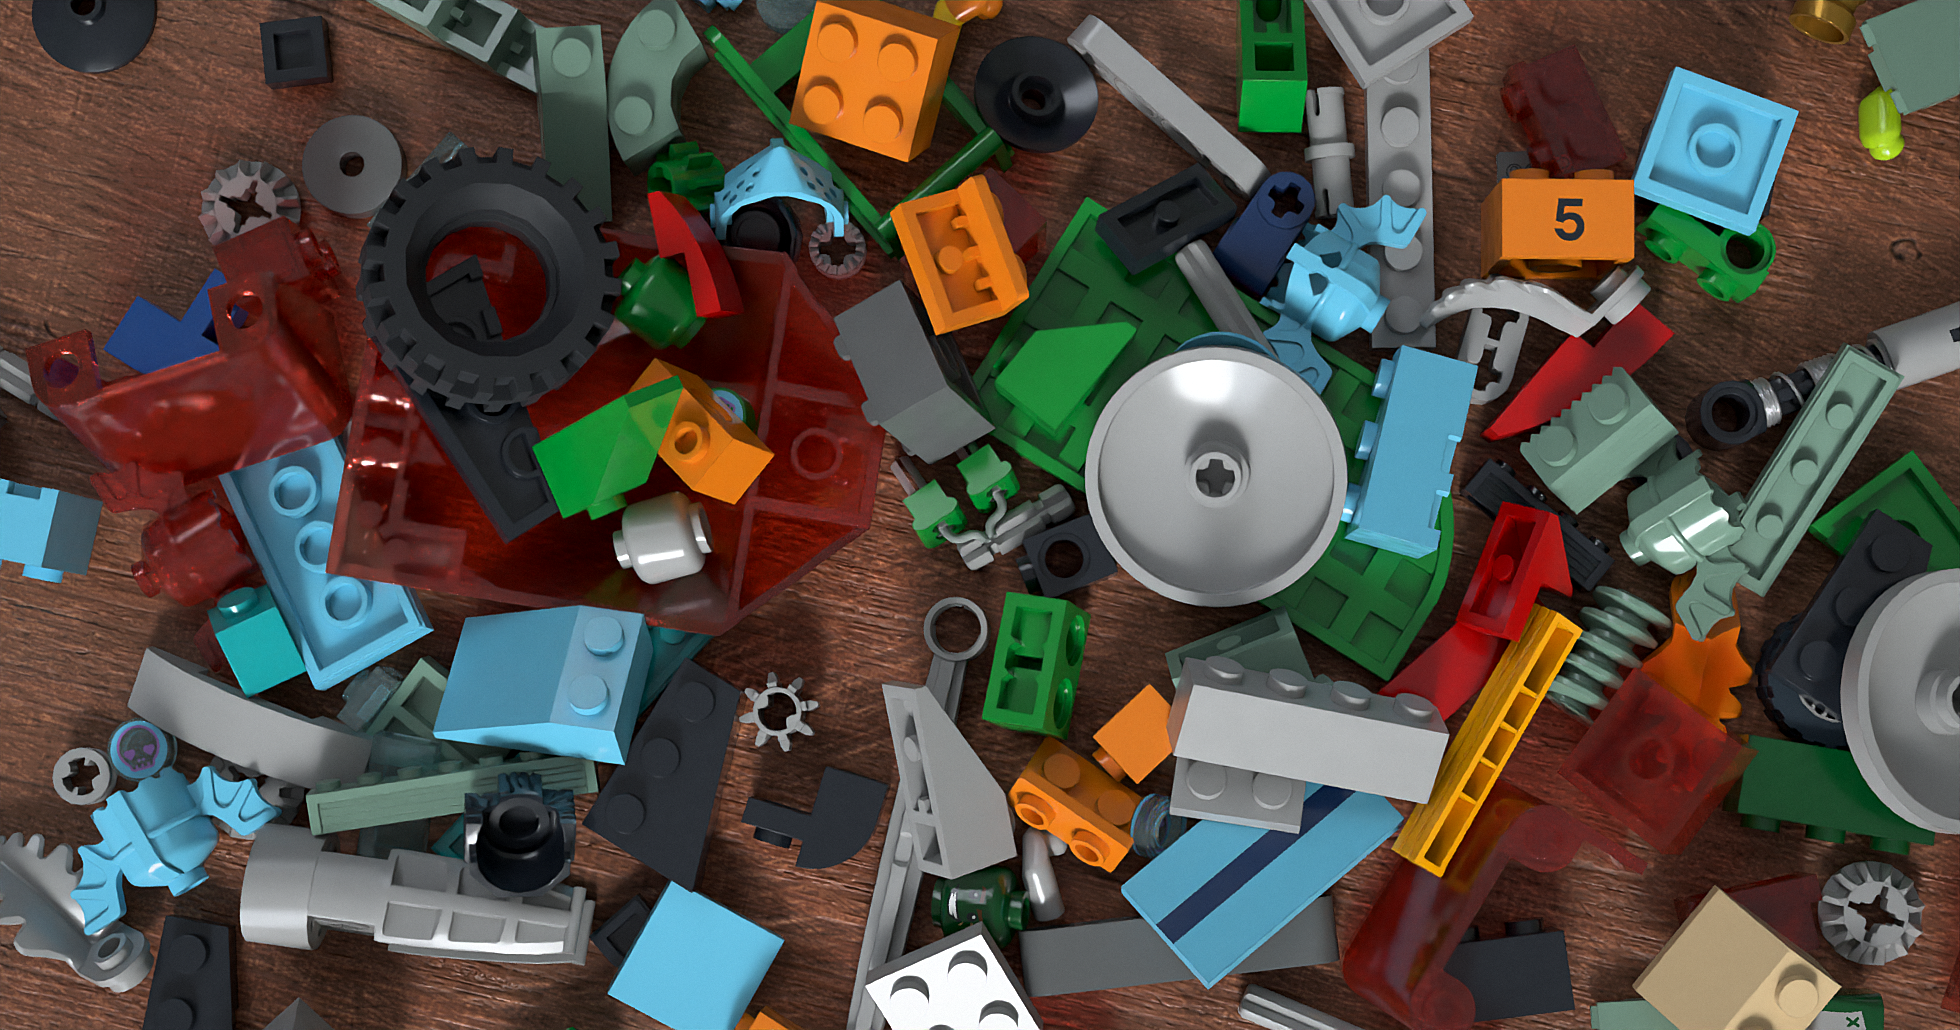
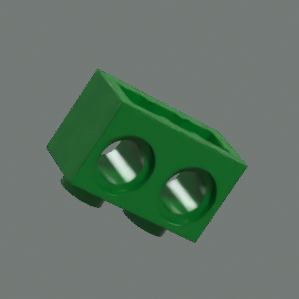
M1007 592L982 719L1010 731L1067 740L1091 614L1068 600Z

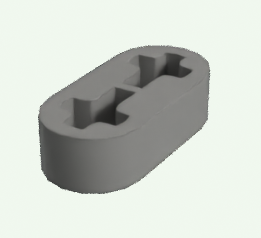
M1483 308L1468 309L1454 359L1476 365L1481 360L1484 349L1492 351L1488 372L1497 375V383L1489 382L1481 391L1473 388L1470 404L1483 405L1493 402L1509 387L1528 325L1529 315L1506 309L1508 314L1515 316L1514 322H1506L1501 326L1497 338L1494 340L1487 337L1492 323L1491 317L1482 313Z

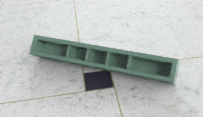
M521 750L519 751L520 757L504 759L502 753L481 756L479 757V763L463 765V760L461 759L449 760L439 763V769L424 772L422 771V766L405 767L397 770V776L382 778L381 772H370L356 776L357 782L341 784L340 778L321 780L316 782V788H312L306 795L312 836L464 812L465 793H478L480 796L484 793H497L498 774L501 773L510 775L512 772H516L519 775L521 772H527L531 775L534 772L541 775L542 789H552L558 792L562 789L573 790V795L598 792L600 779L597 761Z

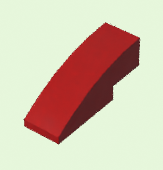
M1639 303L1615 325L1610 323L1592 345H1589L1580 336L1574 337L1569 334L1554 348L1481 432L1480 436L1488 443L1521 435L1551 423L1552 417H1561L1562 409H1571L1572 401H1581L1582 392L1591 393L1593 384H1602L1603 376H1612L1613 367H1622L1631 375L1644 365L1675 333Z

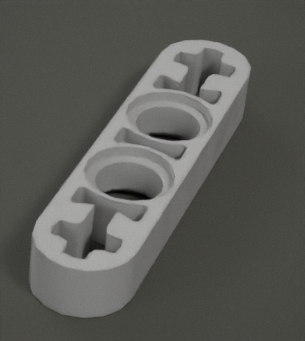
M1089 14L1067 38L1071 48L1087 65L1234 194L1246 201H1250L1262 184L1271 176L1267 167L1248 148L1102 20Z

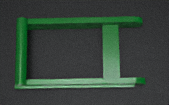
M814 10L750 65L715 26L711 25L702 34L716 51L714 54L715 59L797 152L819 163L831 172L833 185L838 189H843L844 201H848V211L890 259L895 257L901 262L906 258L890 212L896 206L904 202L953 190L989 158L993 160L1003 173L1013 166L1010 157L1015 153L1012 147L1004 143L991 127H986L975 105L948 76L941 103L973 139L886 214L881 216L806 129L789 124L791 112L776 96V94L800 75Z

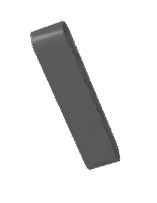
M1321 894L1226 975L1339 961L1340 953L1332 894ZM1142 915L1041 926L1018 931L1024 990L1028 997L1052 996L1198 979Z

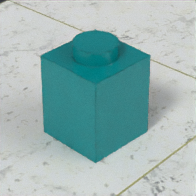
M267 584L256 589L244 587L234 590L222 597L216 607L207 610L215 636L246 698L307 671Z

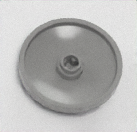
M1205 345L1186 348L1167 354L1140 369L1121 386L1103 409L1094 427L1086 456L1085 489L1088 507L1095 528L1110 554L1133 578L1149 589L1173 600L1196 606L1230 607L1248 604L1269 597L1294 583L1318 561L1331 542L1342 517L1347 494L1348 467L1345 445L1339 426L1324 399L1306 379L1283 362L1258 351L1237 346Z
M1960 568L1913 575L1898 582L1875 600L1865 612L1850 640L1844 660L1840 690L1841 713L1847 743L1853 759L1869 787L1887 807L1906 821L1920 828L1945 834H1960Z

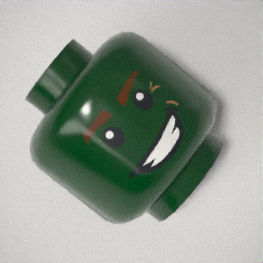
M990 865L955 879L939 877L935 883L932 895V922L935 928L942 929L945 938L982 921L998 948L1002 950L1011 943L1016 929L1025 930L1027 928L1031 899L1028 891L1020 890L1017 876L1009 867Z

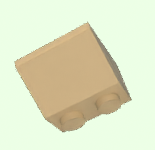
M1716 885L1713 886L1632 985L1636 992L1679 1030H1806L1841 988L1835 979L1812 956Z

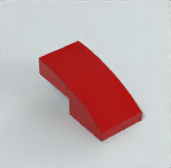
M663 191L648 193L660 258L686 261L697 317L723 319L744 314L740 292L731 266L719 241L699 211L683 195Z

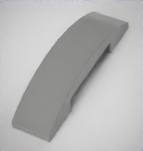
M156 647L146 648L127 707L162 730L218 757L309 789L316 788V782L331 778H340L341 784L357 782L356 776L369 772L380 739L324 716L310 719L254 695L246 698L242 690L208 677L209 669Z

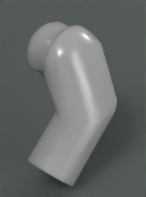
M1030 826L1022 837V880L1026 891L1030 894L1034 918L1037 921H1050L1060 917L1065 911L1050 857L1063 854L1067 849V844L1046 829L1040 830Z

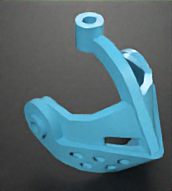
M770 138V146L725 174L724 189L720 192H714V204H710V226L715 228L717 240H726L727 225H732L733 213L741 206L774 196H790L821 204L824 207L826 223H833L834 237H844V225H848L849 221L848 201H844L843 189H838L833 185L831 172L819 163L784 145L783 138Z

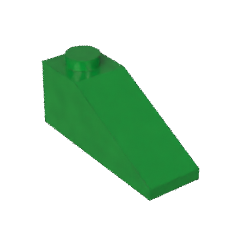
M1236 0V100L1238 132L1301 133L1308 84L1303 0Z
M678 375L623 395L532 446L563 519L586 509L591 520L610 514L628 505L624 493L647 482L683 390V385Z

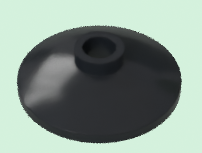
M33 0V28L43 49L61 65L87 74L111 72L133 61L150 41L157 19L156 0H95L93 11L84 16L78 14V7L83 0Z
M1024 36L1007 40L993 48L985 56L976 73L973 94L980 118L986 127H991L1004 143L1016 149L1030 153H1052L1064 150L1077 143L1087 133L1095 119L1098 109V88L1094 76L1078 54L1057 41L1037 36ZM1033 99L1040 105L1041 110L1029 108L1021 100Z

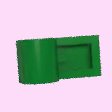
M1660 203L1654 205L1636 227L1638 232L1647 237L1644 243L1652 253L1668 263L1676 264L1678 261L1683 263L1699 275L1696 281L1702 289L1722 301H1729L1731 298L1736 303H1740L1754 294L1769 274L1767 270L1773 263L1776 254V244L1772 234L1760 223H1758L1756 231L1750 236L1725 228L1716 235L1689 214ZM1729 240L1739 241L1748 248L1751 254L1749 269L1738 268L1729 261L1726 254V245Z

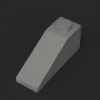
M894 680L882 683L918 870L948 879H955L1017 856L1013 837L1015 818L1011 807L1006 801L1004 791L929 689L924 685Z

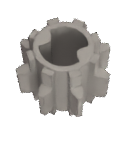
M771 672L768 674L767 690L759 692L755 689L746 688L744 692L755 703L753 712L739 717V720L742 723H756L760 728L756 736L755 745L761 747L772 736H778L780 746L784 752L792 750V734L798 731L810 736L815 734L812 726L805 722L807 712L816 710L821 705L818 701H804L800 694L805 684L803 678L798 677L786 689L782 688L778 675L775 672ZM784 693L794 701L796 714L787 717L786 729L777 731L766 722L764 710L774 706L773 696Z

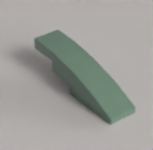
M366 0L443 46L536 96L531 36L535 28L545 27L526 18L519 9L501 0Z

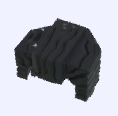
M512 772L510 775L506 773L498 774L497 793H484L481 796L478 793H465L463 855L464 861L469 864L470 875L496 897H542L569 876L571 862L574 861L576 841V815L573 790L562 789L558 792L552 789H542L541 775L534 772L531 775L527 772H521L518 775L516 772Z

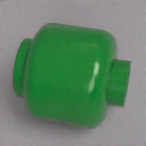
M656 255L644 264L635 257L618 276L619 279H622L621 294L615 304V318L651 348L663 350L674 345L678 349H682L706 322L707 317H697L688 269L677 260L660 258V255Z

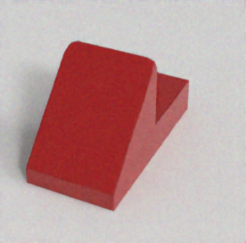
M1503 501L1455 621L1476 631L1519 642L1539 590L1571 598L1573 589L1559 517L1552 512Z

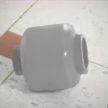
M678 491L631 503L623 512L622 529L613 532L614 548L622 568L633 567L640 579L649 584L665 582L700 571L705 563L706 553L714 550L710 522L700 501L691 503L686 495Z

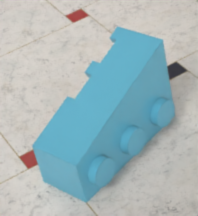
M1402 345L1394 353L1392 361L1381 359L1371 393L1372 396L1382 398L1375 423L1367 420L1364 421L1354 457L1365 460L1358 485L1350 482L1347 483L1346 500L1340 519L1341 521L1348 522L1344 534L1345 539L1417 559L1437 550L1441 531L1434 529L1442 496L1448 497L1454 475L1449 474L1457 442H1460L1463 436L1478 369L1477 365Z
M0 479V569L4 559L25 564L22 576L55 583H62L64 571L86 575L103 502L45 487L39 488Z

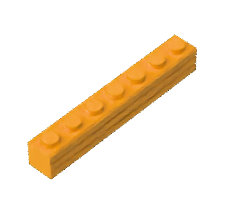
M1533 604L1519 642L1511 641L1442 759L1428 804L1417 803L1391 849L1430 873L1440 878L1446 870L1445 868L1576 640L1579 639L1583 632L1581 628L1560 613L1538 604Z

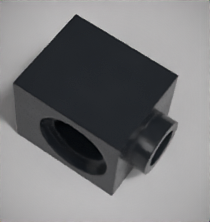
M1091 514L1022 540L1026 555L1015 559L1029 595L1041 590L1043 597L1062 598L1115 577L1118 574L1113 557L1101 540ZM1066 543L1073 545L1081 553L1083 565L1080 571L1072 577H1057L1046 567V554L1057 544Z

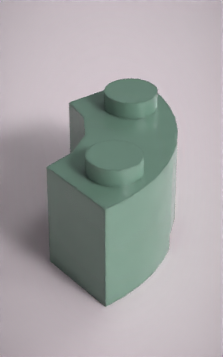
M652 0L644 7L623 34L610 65L606 92L608 121L615 145L634 177L646 171L652 164L657 162L656 154L669 152L670 144L687 142L680 123L681 100L691 78L710 61L700 39L676 0Z

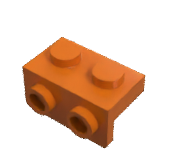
M983 174L968 178L957 189L901 203L890 212L936 335L1004 316L1029 298L1027 273L1024 263L1013 251L1003 225L1004 214L1002 205L998 197L990 191Z

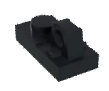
M1198 162L1100 214L1095 231L1130 273L1135 275L1180 251L1191 242L1232 221L1238 206Z

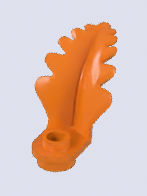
M1697 566L1690 571L1676 575L1669 590L1673 621L1672 634L1659 648L1641 661L1644 666L1641 670H1638L1642 679L1659 685L1656 690L1648 693L1640 700V710L1646 714L1664 717L1662 721L1648 729L1647 738L1651 742H1667L1657 752V759L1661 763L1676 764L1669 771L1670 777L1682 780L1686 788L1693 793L1701 792L1705 781L1716 779V772L1711 766H1721L1724 764V754L1715 744L1729 746L1732 743V734L1720 723V719L1739 718L1742 715V704L1730 693L1729 688L1749 683L1753 674L1750 663L1744 657L1737 644L1741 623L1734 588L1732 604L1735 609V615L1720 619L1715 623L1703 642L1692 639L1676 611V603L1692 584L1697 574ZM1689 702V703L1695 705L1696 707H1698V708L1700 709V711L1702 710V711L1704 712V714L1706 713V714L1709 715L1710 717L1707 718V717H1705L1704 715L1700 714V713L1698 712V711H1699L1698 708H1697V709H1696L1695 707L1692 708V707L1689 706L1687 703Z

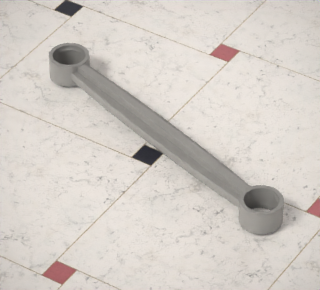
M950 597L939 601L929 610L924 621V637L927 645L934 652L925 686L955 726L957 724L968 662L983 653L991 636V626L985 612L974 602L961 597ZM955 606H964V609L971 611L979 619L981 634L978 636L975 644L968 650L950 653L939 644L936 637L935 624L938 617L945 610ZM901 779L872 895L846 1030L884 1029L886 1018L865 986L867 971L904 956L924 877V872L918 870Z

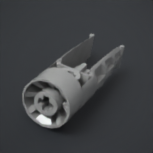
M270 822L264 823L259 830L250 851L241 893L240 924L241 933L246 941L306 950L318 949L328 929L374 936V941L388 943V951L397 953L522 964L572 962V964L584 966L596 901L585 900L586 888H573L562 883H558L542 897H496L470 875L469 864L462 859L405 849H392L388 860L341 854L340 839L337 832L312 836L311 828Z

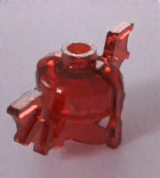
M132 459L122 469L114 472H95L90 477V482L110 512L152 510L159 514V516L148 521L141 528L142 559L131 565L135 581L149 598L163 593L184 607L198 606L214 598V607H216L219 600L228 593L248 587L245 579L264 570L260 563L252 565L247 557L245 541L241 531L242 527L236 514L229 513L220 504L214 502L216 493L213 489H205L192 497L185 489L184 471L178 468L168 473H155L145 469L137 460ZM208 618L196 632L194 643L214 672H218L227 658Z

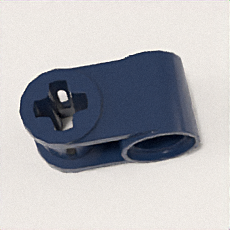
M1279 172L1270 176L1262 184L1241 217L1235 219L1212 253L1229 279L1259 299L1286 262V256L1309 221L1315 206V194L1311 184L1303 176L1293 172ZM1287 192L1293 194L1297 198L1294 209L1299 214L1288 211L1282 218L1275 216L1272 213L1275 201L1271 196L1282 199Z

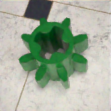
M697 141L670 144L669 152L656 154L657 162L652 164L648 171V192L663 191L683 195L704 218V213L710 212V204H714V192H720L724 189L725 170L712 152L699 153Z

